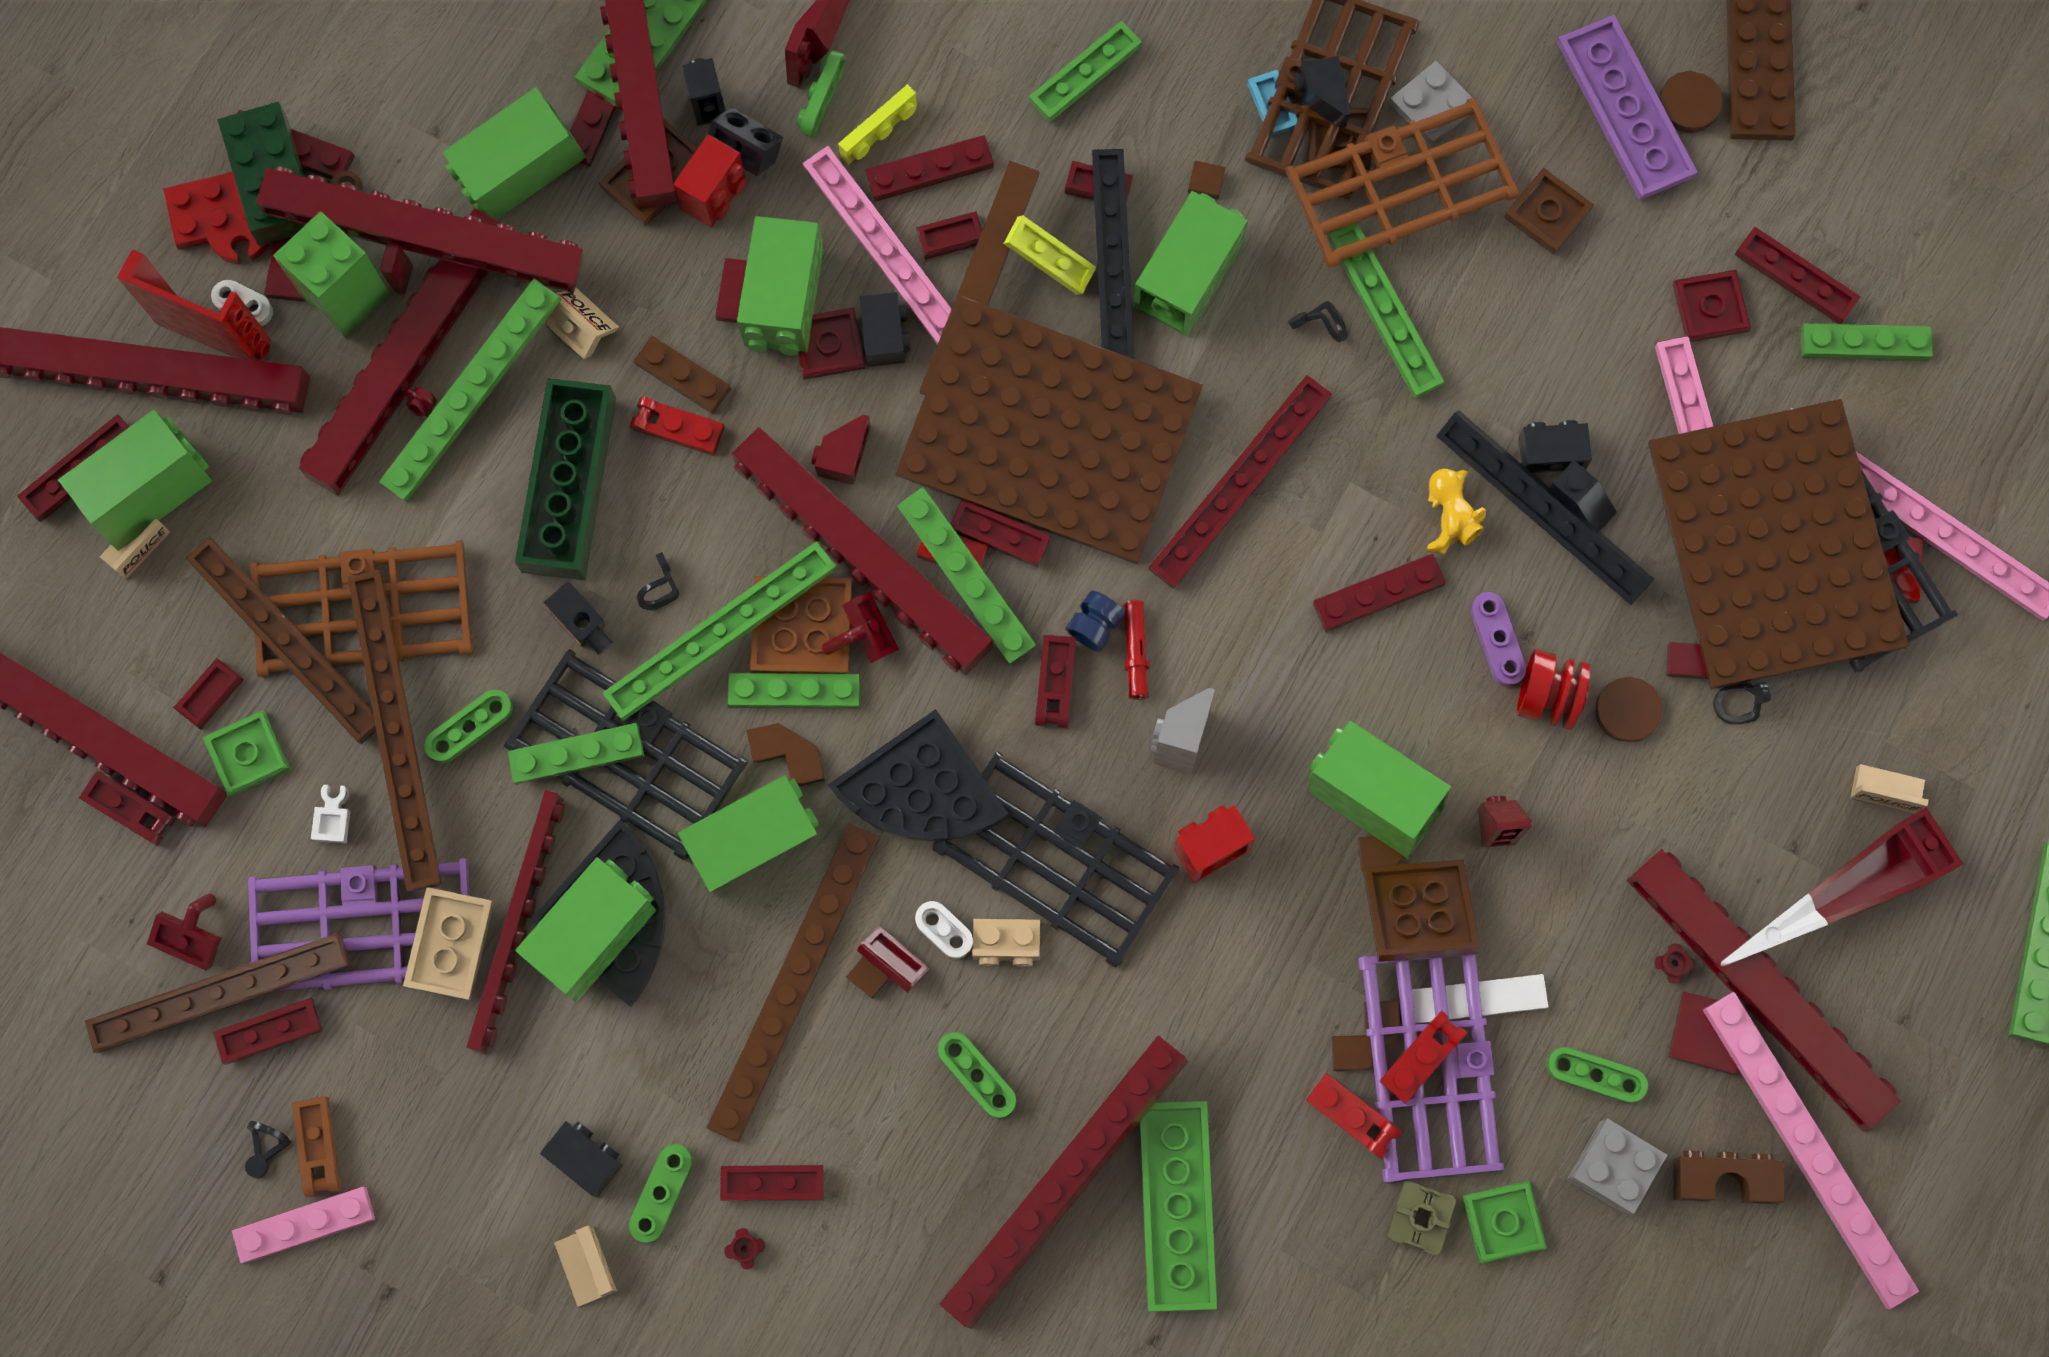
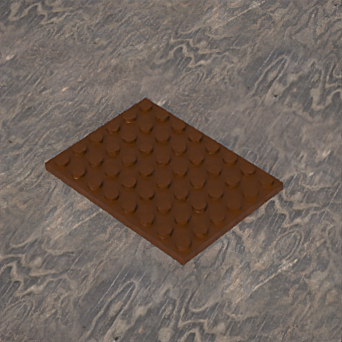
M962 297L897 468L896 476L1138 564L1203 384Z
M1842 399L1649 440L1648 445L1711 690L1906 649L1909 646Z

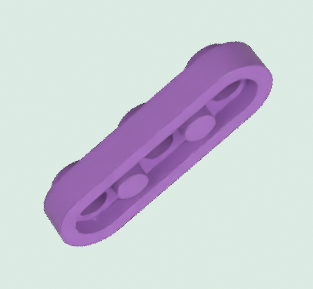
M1492 592L1481 593L1471 605V616L1494 680L1501 686L1513 687L1519 684L1525 676V661L1503 600ZM1490 603L1493 605L1494 611H1485L1483 604ZM1494 634H1502L1505 641L1497 642L1494 639ZM1507 663L1512 664L1515 667V672H1507L1504 665Z

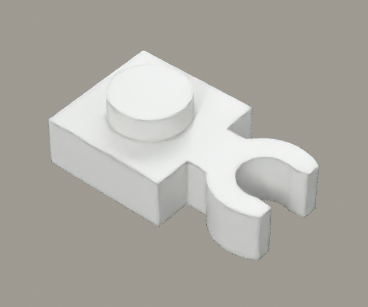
M323 785L321 797L325 801V806L315 807L311 840L314 842L347 844L351 811L342 809V805L348 800V788L340 786L339 795L336 798H331V787Z

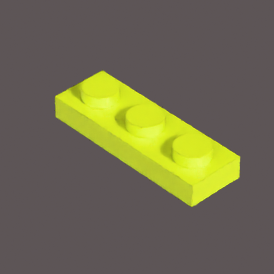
M908 84L838 143L840 157L849 165L855 159H862L869 152L870 146L878 139L883 140L888 137L893 130V126L900 120H907L915 112L917 107L916 92Z
M1024 215L1017 217L1003 243L1076 295L1084 293L1096 269V266Z

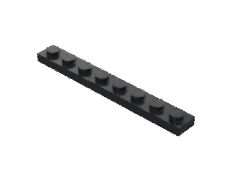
M1124 149L1092 150L1101 347L1134 359Z
M1460 410L1452 415L1436 435L1437 438L1630 605L1655 580Z

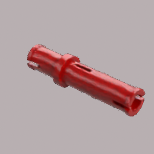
M1131 600L1123 603L1127 652L1124 670L1128 671V698L1132 700H1142L1149 697L1147 670L1150 669V661L1146 660L1144 602L1140 600Z

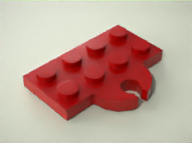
M233 172L163 188L174 242L178 250L209 243L217 256L233 264H240V257L234 251V248L241 241L250 242L247 252L252 261L259 258L267 250L269 243L259 246L249 230Z

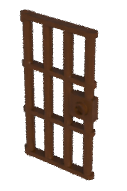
M1313 0L1297 40L1292 42V53L1290 57L1286 56L1275 82V89L1277 90L1274 97H1270L1268 101L1270 107L1252 151L1247 153L1245 161L1288 177L1285 168L1293 165L1310 121L1328 127L1316 159L1331 154L1339 132L1356 137L1355 145L1364 142L1366 135L1373 133L1390 88L1397 82L1398 77L1396 73L1412 34H1416L1420 24L1418 19L1363 0H1328L1344 7L1327 49L1324 50L1309 45L1326 0ZM1356 10L1373 17L1355 60L1338 55V52ZM1384 21L1401 26V30L1386 68L1383 71L1371 67L1367 63ZM1304 55L1316 59L1339 56L1341 68L1351 71L1345 84L1349 106L1354 98L1362 75L1380 81L1362 128L1347 123L1346 127L1339 128L1306 105L1301 107L1285 101L1288 93L1302 98L1301 93H1297L1295 90L1294 75L1298 73ZM1281 111L1296 114L1299 118L1281 162L1263 157ZM1351 160L1348 161L1340 182L1356 177L1357 173ZM1324 170L1299 179L1300 182L1321 190L1338 184L1321 178ZM1353 191L1339 197L1350 199Z

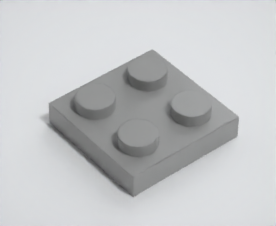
M1435 61L1390 98L1389 104L1406 122L1411 120L1417 122L1467 103V99L1472 97ZM1466 117L1421 133L1422 137L1430 146H1433Z

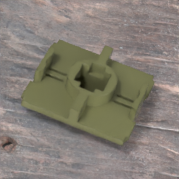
M1404 1181L1387 1237L1400 1244L1403 1243L1424 1250L1426 1253L1435 1256L1440 1255L1457 1199L1453 1198L1454 1196L1428 1189L1417 1183ZM1418 1209L1430 1213L1426 1227L1414 1224Z

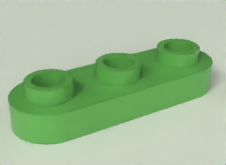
M832 50L830 55H824L820 65V78L818 82L814 81L809 90L808 99L810 101L807 109L802 108L797 119V126L801 127V134L811 138L817 135L842 76L846 63V54Z
M501 690L487 691L427 736L424 744L427 755L433 761L440 764L453 761L511 717L513 712L511 699ZM495 704H502V710L499 713H492V707ZM470 723H474L476 726L475 730L471 733H466L465 727ZM442 743H448V750L440 753L438 751L439 746Z
M957 1032L945 1035L938 1045V1054L941 1061L989 1116L996 1119L1008 1117L1016 1106V1096L1013 1090L965 1035ZM952 1045H959L962 1052L959 1056L953 1057L949 1054V1048ZM980 1070L984 1074L982 1081H972V1072ZM996 1096H1003L1005 1098L1006 1104L1002 1108H997L993 1105V1099Z
M1569 1047L1558 1048L1547 1058V1071L1556 1081L1628 1104L1641 1100L1647 1093V1079L1637 1069ZM1560 1059L1568 1062L1569 1068L1567 1071H1561L1558 1068V1061ZM1592 1070L1600 1072L1601 1080L1599 1082L1591 1079L1590 1073ZM1626 1080L1632 1082L1634 1086L1631 1093L1626 1092L1623 1088V1083Z
M676 1144L669 1145L660 1152L629 1221L630 1233L639 1242L652 1243L657 1241L666 1228L693 1166L692 1155L685 1147ZM674 1155L679 1156V1166L671 1168L668 1163L670 1157ZM659 1187H664L666 1196L661 1200H657L654 1196L655 1190ZM644 1219H649L652 1222V1227L647 1232H643L640 1228V1224Z

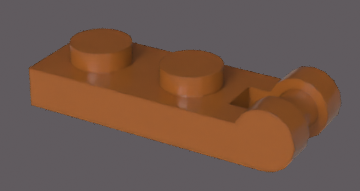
M323 1096L292 1102L304 1196H316L318 1192L328 1190L329 1193L341 1191V1179L337 1167L329 1097ZM324 1167L325 1177L315 1178L314 1169Z

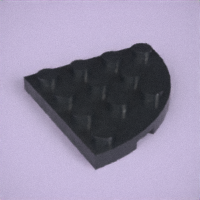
M936 709L828 784L837 798L865 822L882 831L912 840L947 841L981 833L1011 817Z
M619 820L530 920L537 925L596 857L604 863L608 859L613 861L629 877L626 880L628 884H631L634 880L639 883L654 898L651 904L657 911L598 978L627 1005L632 1007L651 979L660 956L665 931V905L660 879L653 861L635 834Z

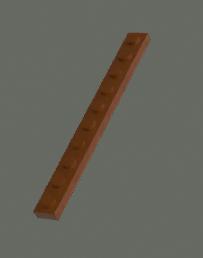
M380 570L347 577L406 890L410 893L426 889L427 887L442 885L383 575Z
M850 823L848 824L707 1125V1129L739 1143L879 842V836Z

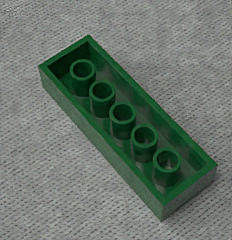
M547 378L515 563L521 573L586 580L616 403V396L611 385Z

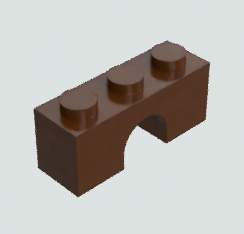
M1683 1151V1156L1673 1159V1200L1707 1202L1715 1200L1717 1180L1722 1175H1729L1736 1179L1741 1187L1742 1203H1784V1161L1773 1160V1154L1765 1153L1751 1154L1752 1159H1738V1153L1717 1152V1158L1704 1157V1151Z

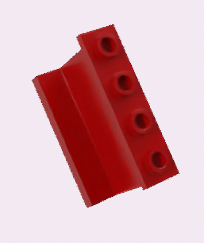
M131 250L117 278L157 325L235 358L260 361L268 355L271 339L237 293L230 292L218 314L178 297L143 253Z

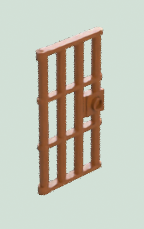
M1474 97L1467 99V103L1417 122L1411 120L1407 122L1406 126L1396 129L1395 125L1366 135L1364 142L1356 145L1350 143L1346 145L1345 149L1297 167L1291 165L1285 168L1288 179L1323 254L1325 264L1329 269L1340 265L1341 261L1387 243L1389 245L1396 244L1400 238L1448 220L1454 222L1461 215L1503 199L1509 201L1519 197V190L1515 181H1513ZM1472 115L1479 131L1431 149L1427 148L1421 133ZM1412 137L1419 153L1409 157L1402 140ZM1480 143H1485L1491 156L1490 159L1448 175L1440 176L1434 163L1435 160ZM1370 153L1377 168L1370 172H1366L1360 156ZM1351 160L1358 176L1306 195L1299 179ZM1425 165L1432 181L1379 200L1372 184ZM1494 170L1498 171L1504 186L1453 204L1447 188ZM1364 188L1370 204L1326 221L1318 222L1312 206ZM1433 193H1438L1444 209L1399 226L1391 227L1385 214L1386 211ZM1376 215L1383 232L1331 251L1325 234Z
M458 540L455 544L404 550H396L393 547L388 548V551L376 553L371 548L340 552L338 557L327 558L326 555H319L318 559L259 565L258 562L250 564L251 580L260 589L261 578L319 572L320 590L267 597L278 608L321 603L323 622L297 624L295 627L305 637L324 635L325 654L322 655L334 668L335 665L362 663L363 657L361 650L334 652L333 634L357 631L355 618L332 621L330 602L352 600L347 577L375 571L376 565L389 564L390 583H384L386 595L391 596L392 614L390 616L399 662L404 661V658L455 652H459L460 655L473 654L474 645L471 637L463 540ZM450 557L457 558V576L399 582L397 563ZM341 569L343 588L329 589L328 571ZM459 588L460 607L401 613V594ZM461 620L463 639L403 644L402 626ZM255 633L257 676H271L272 672L290 670L279 658L266 660L265 643Z

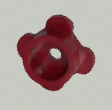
M416 387L413 391L406 390L404 393L408 399L406 402L408 409L417 416L422 417L425 415L428 418L437 403L434 395L421 387Z
M1673 943L1668 946V951L1663 956L1655 958L1654 965L1667 975V980L1670 983L1677 984L1681 981L1683 974L1695 968V961L1682 950L1679 944ZM1674 960L1678 963L1676 967L1672 965V961Z
M740 1228L735 1232L736 1237L732 1240L731 1245L725 1247V1256L740 1262L743 1269H751L755 1265L754 1260L757 1255L765 1250V1242L760 1238L755 1239L749 1235V1231L746 1228ZM744 1245L748 1246L747 1252L742 1251Z

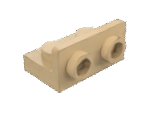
M973 919V960H979V965L999 966V961H1013V966L1017 967L1033 966V961H1040V920Z

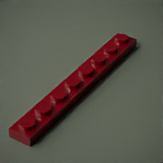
M1306 375L1149 566V571L1175 589L1330 400L1332 393Z
M544 791L466 1048L474 1052L486 1054L487 1048H492L496 1040L497 1028H494L497 1015H502L505 1010L507 996L504 995L507 982L512 983L517 970V963H514L517 953L515 950L527 936L524 926L527 918H532L536 908V899H533L536 887H541L545 878L546 867H543L546 854L551 855L555 845L556 836L552 834L556 823H561L565 812V804H562L563 799L555 792Z

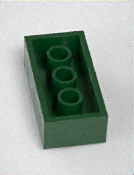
M279 101L217 119L249 230L257 244L262 246L297 234L305 226L304 224L261 214L256 204L266 167L275 170L276 167H285L293 170L295 175L305 177L287 116Z

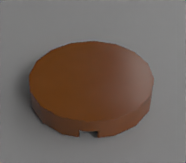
M1695 71L1675 74L1667 80L1659 95V100L1674 128L1690 133L1702 131L1709 127L1719 115L1723 101L1720 88L1714 80L1701 72Z
M1624 677L1614 680L1606 685L1598 696L1596 703L1597 722L1606 734L1618 741H1641L1650 736L1661 722L1663 712L1661 698L1654 687L1642 679Z

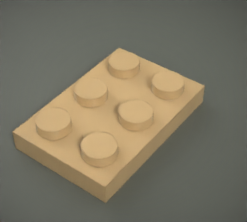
M427 887L403 986L471 1000L494 901Z

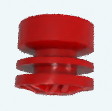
M1534 649L1521 684L1516 715L1538 721L1545 708L1550 709V725L1556 726L1562 713H1564L1562 726L1565 729L1572 730L1578 717L1583 712L1588 698L1590 663L1581 661L1574 675V659L1568 658L1561 671L1556 670V654Z

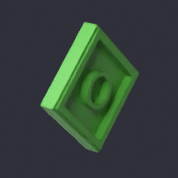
M264 710L202 737L228 797L235 796L291 770L268 715Z
M1530 1181L1462 1196L1479 1264L1547 1249Z

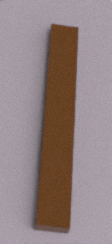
M1009 161L920 388V394L925 395L962 297L989 306L1010 252V248L1003 243L1017 217L1023 216L1040 175L1039 170Z
M209 536L185 558L359 744L362 745L376 732L372 707L213 538Z
M336 933L85 1020L93 1053L103 1052L350 966L342 934Z

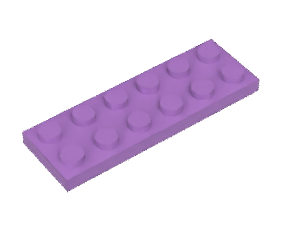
M1615 14L1560 36L1557 40V45L1638 200H1643L1695 178L1698 172Z

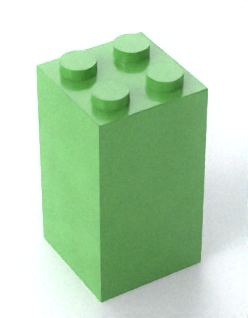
M537 87L443 151V154L449 161L445 167L455 181L458 180L463 187L461 191L468 202L474 205L477 210L484 214L487 213L495 220L587 157L554 107Z
M1191 191L1135 284L1133 308L1189 337L1243 247L1248 220L1244 219V216L1239 211L1232 208L1227 210L1216 204V201L1209 195L1203 193L1199 195Z
M321 211L273 255L298 293L344 338L355 330L391 295L366 252Z
M755 216L737 324L745 347L756 352H765L767 349L779 350L781 353L790 356L798 355L800 351H804L807 354L812 327V315L815 309L824 254V246L818 223Z
M155 409L58 479L90 524L117 551L138 537L155 519L159 521L213 480L205 471L210 466L193 448V444L169 416L163 419Z
M1349 721L1344 729L1338 727L1329 740L1331 746L1324 755L1320 752L1310 766L1312 772L1308 777V780L1311 781L1309 794L1409 859L1444 810L1451 786L1357 724Z
M786 775L677 833L708 892L719 888L817 834L814 828L819 826L818 821L810 808L803 809L799 801L803 794L794 778L788 781Z
M596 857L515 950L576 1003L657 911L651 904L654 898L635 880L628 884L626 880L629 877L610 859L604 863Z

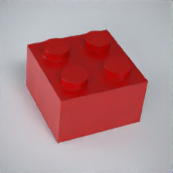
M707 134L673 184L680 209L711 228L717 220L721 221L729 210V202L734 195L738 196L746 185V176L740 152Z
M1222 805L1208 813V819L1200 825L1192 822L1178 831L1180 835L1176 838L1174 851L1193 883L1198 882L1251 851L1255 837L1235 805L1227 809Z

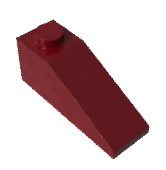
M1506 796L1486 798V802H1483L1478 808L1482 848L1516 845L1532 827L1530 818L1516 800L1506 801Z

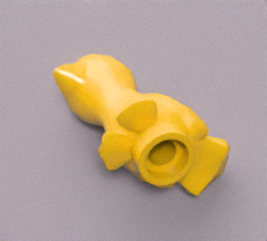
M1439 469L1430 478L1428 501L1433 502V508L1439 504L1442 505L1443 512L1441 516V534L1438 539L1427 546L1428 552L1444 555L1448 547L1456 543L1458 539L1467 546L1484 529L1480 523L1485 519L1486 509L1482 507L1474 511L1472 506L1463 497V483L1468 471Z

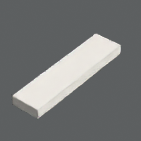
M1543 974L1479 982L1483 1016L1548 1008ZM1465 983L1445 986L1449 1020L1469 1018ZM1432 987L1413 989L1416 1024L1430 1023L1435 1017Z

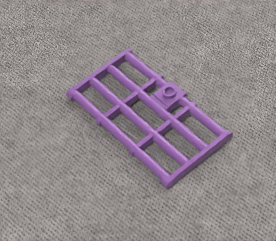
M467 858L459 859V862L438 864L441 877L460 875L461 894L470 896ZM392 864L390 868L376 869V866L372 865L340 868L338 873H327L326 870H323L315 875L257 879V876L249 877L251 963L313 942L261 946L260 926L320 921L321 938L330 936V920L392 914L393 934L343 938L347 952L393 948L394 968L330 972L278 991L323 987L324 990H332V986L388 981L403 984L408 967L403 965V947L413 946L416 932L402 933L401 914L421 912L424 898L400 900L399 881L405 879L403 869L398 867V864ZM390 881L391 901L378 902L377 882ZM341 886L342 905L329 906L328 887ZM319 888V907L259 912V893Z
M1479 954L1378 962L1376 956L1368 957L1364 955L1358 958L1359 971H1363L1369 1029H1366V1034L1370 1036L1377 1093V1102H1374L1375 1109H1378L1379 1113L1394 1123L1392 1108L1412 1106L1419 1171L1399 1173L1396 1140L1393 1138L1386 1147L1388 1152L1384 1156L1383 1182L1391 1184L1394 1181H1401L1403 1179L1505 1170L1504 1163H1500L1493 1106V1098H1496L1495 1091L1491 1089L1490 1075H1494L1491 1043L1485 1039L1484 1025H1487V1020L1483 1018L1475 956ZM1462 956L1469 1020L1450 1022L1457 1028L1459 1026L1462 1028L1470 1027L1472 1043L1457 1044L1441 1062L1445 1096L1425 1098L1422 1084L1406 1104L1400 1100L1391 1101L1390 1091L1379 1082L1388 1071L1384 1035L1404 1033L1406 1050L1418 1037L1417 1032L1423 1031L1428 1025H1416L1409 961L1429 960L1435 1016L1441 1010L1449 1016L1442 958ZM1396 963L1403 1026L1383 1028L1376 964ZM1439 1029L1437 1030L1438 1042L1443 1045L1448 1037ZM1476 1077L1478 1093L1458 1095L1456 1079ZM1479 1100L1486 1165H1466L1459 1101ZM1446 1103L1453 1168L1433 1169L1426 1113L1427 1104Z

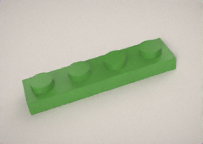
M1120 21L1029 96V102L1050 123L1142 47V41Z
M1804 323L1801 327L1802 358L1929 361L1933 357L1931 327Z
M729 673L728 706L729 708L860 709V674Z
M637 723L508 751L513 783L516 785L645 757L640 729Z

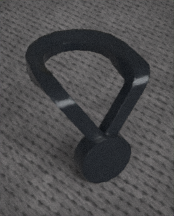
M1329 301L1320 304L1309 313L1302 312L1297 314L1288 322L1292 329H1296L1308 321L1322 319L1329 334L1336 342L1340 343L1347 339L1345 324L1334 305ZM1322 310H1328L1337 325L1339 335L1332 327L1327 316L1321 312Z
M663 552L657 554L656 557L664 577L642 587L636 596L637 602L642 609H658L675 601L679 596V591L669 572L671 568ZM669 582L672 588L670 593L654 601L644 600L647 592Z
M1748 682L1726 686L1720 689L1714 697V711L1717 717L1728 724L1754 722L1760 716L1761 705L1769 702L1771 699L1770 689L1766 682L1756 683L1755 686ZM1747 690L1755 695L1753 711L1739 717L1728 715L1722 708L1721 701L1726 693Z
M249 1121L247 1129L252 1132L255 1156L247 1160L245 1171L252 1178L258 1179L265 1176L268 1172L267 1160L286 1148L291 1141L284 1133L270 1126ZM258 1131L278 1139L279 1144L262 1155Z

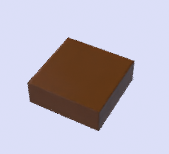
M1195 161L1188 193L1190 194L1191 191L1199 195L1203 193L1218 200L1225 167Z
M864 956L846 976L848 980L871 999L876 996L890 979Z

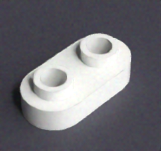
M221 281L212 289L211 299L219 311H221L227 299L222 298L223 294L227 291H232L238 294L249 310L252 305H259L258 309L251 313L261 327L266 325L273 316L272 305L265 296L235 281Z
M934 901L926 902L918 908L915 915L918 929L947 957L961 959L970 953L973 947L972 934L942 904ZM934 914L938 916L939 921L936 925L927 924L926 919L929 915ZM954 937L961 938L963 940L962 946L953 948L950 945L951 939Z

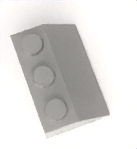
M1205 689L1168 709L1165 719H1157L1150 752L1156 753L1154 763L1192 774L1215 689Z

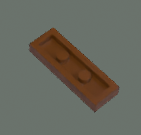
M654 336L650 337L634 359L635 365L711 414H714L731 390L729 384Z

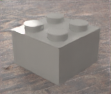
M1607 1118L1600 1121L1566 1180L1624 1216L1633 1215L1667 1154Z

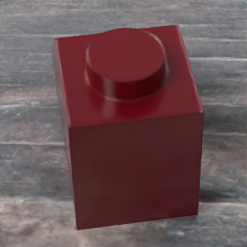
M861 415L823 436L821 446H815L811 464L815 465L817 476L851 485L855 484L871 428L869 416Z

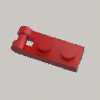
M645 396L640 397L637 404L639 408L637 416L632 417L629 425L631 429L712 456L715 455L725 429L724 423L658 403ZM651 414L659 416L656 424L648 422Z
M1443 1010L1432 1019L1379 1080L1384 1087L1404 1104L1407 1103L1468 1033L1461 1026L1457 1028L1448 1020L1449 1016ZM1438 1029L1448 1037L1443 1045L1432 1037Z
M1328 1073L1324 1074L1306 1099L1308 1103L1381 1159L1388 1152L1386 1147L1393 1138L1397 1139L1402 1133L1399 1127ZM1375 1124L1382 1129L1376 1139L1368 1134Z

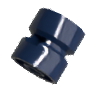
M1091 590L1080 605L1082 613H1075L1065 627V630L1071 637H1076V641L1085 647L1100 652L1110 638L1108 630L1116 629L1124 617L1125 611L1109 597Z

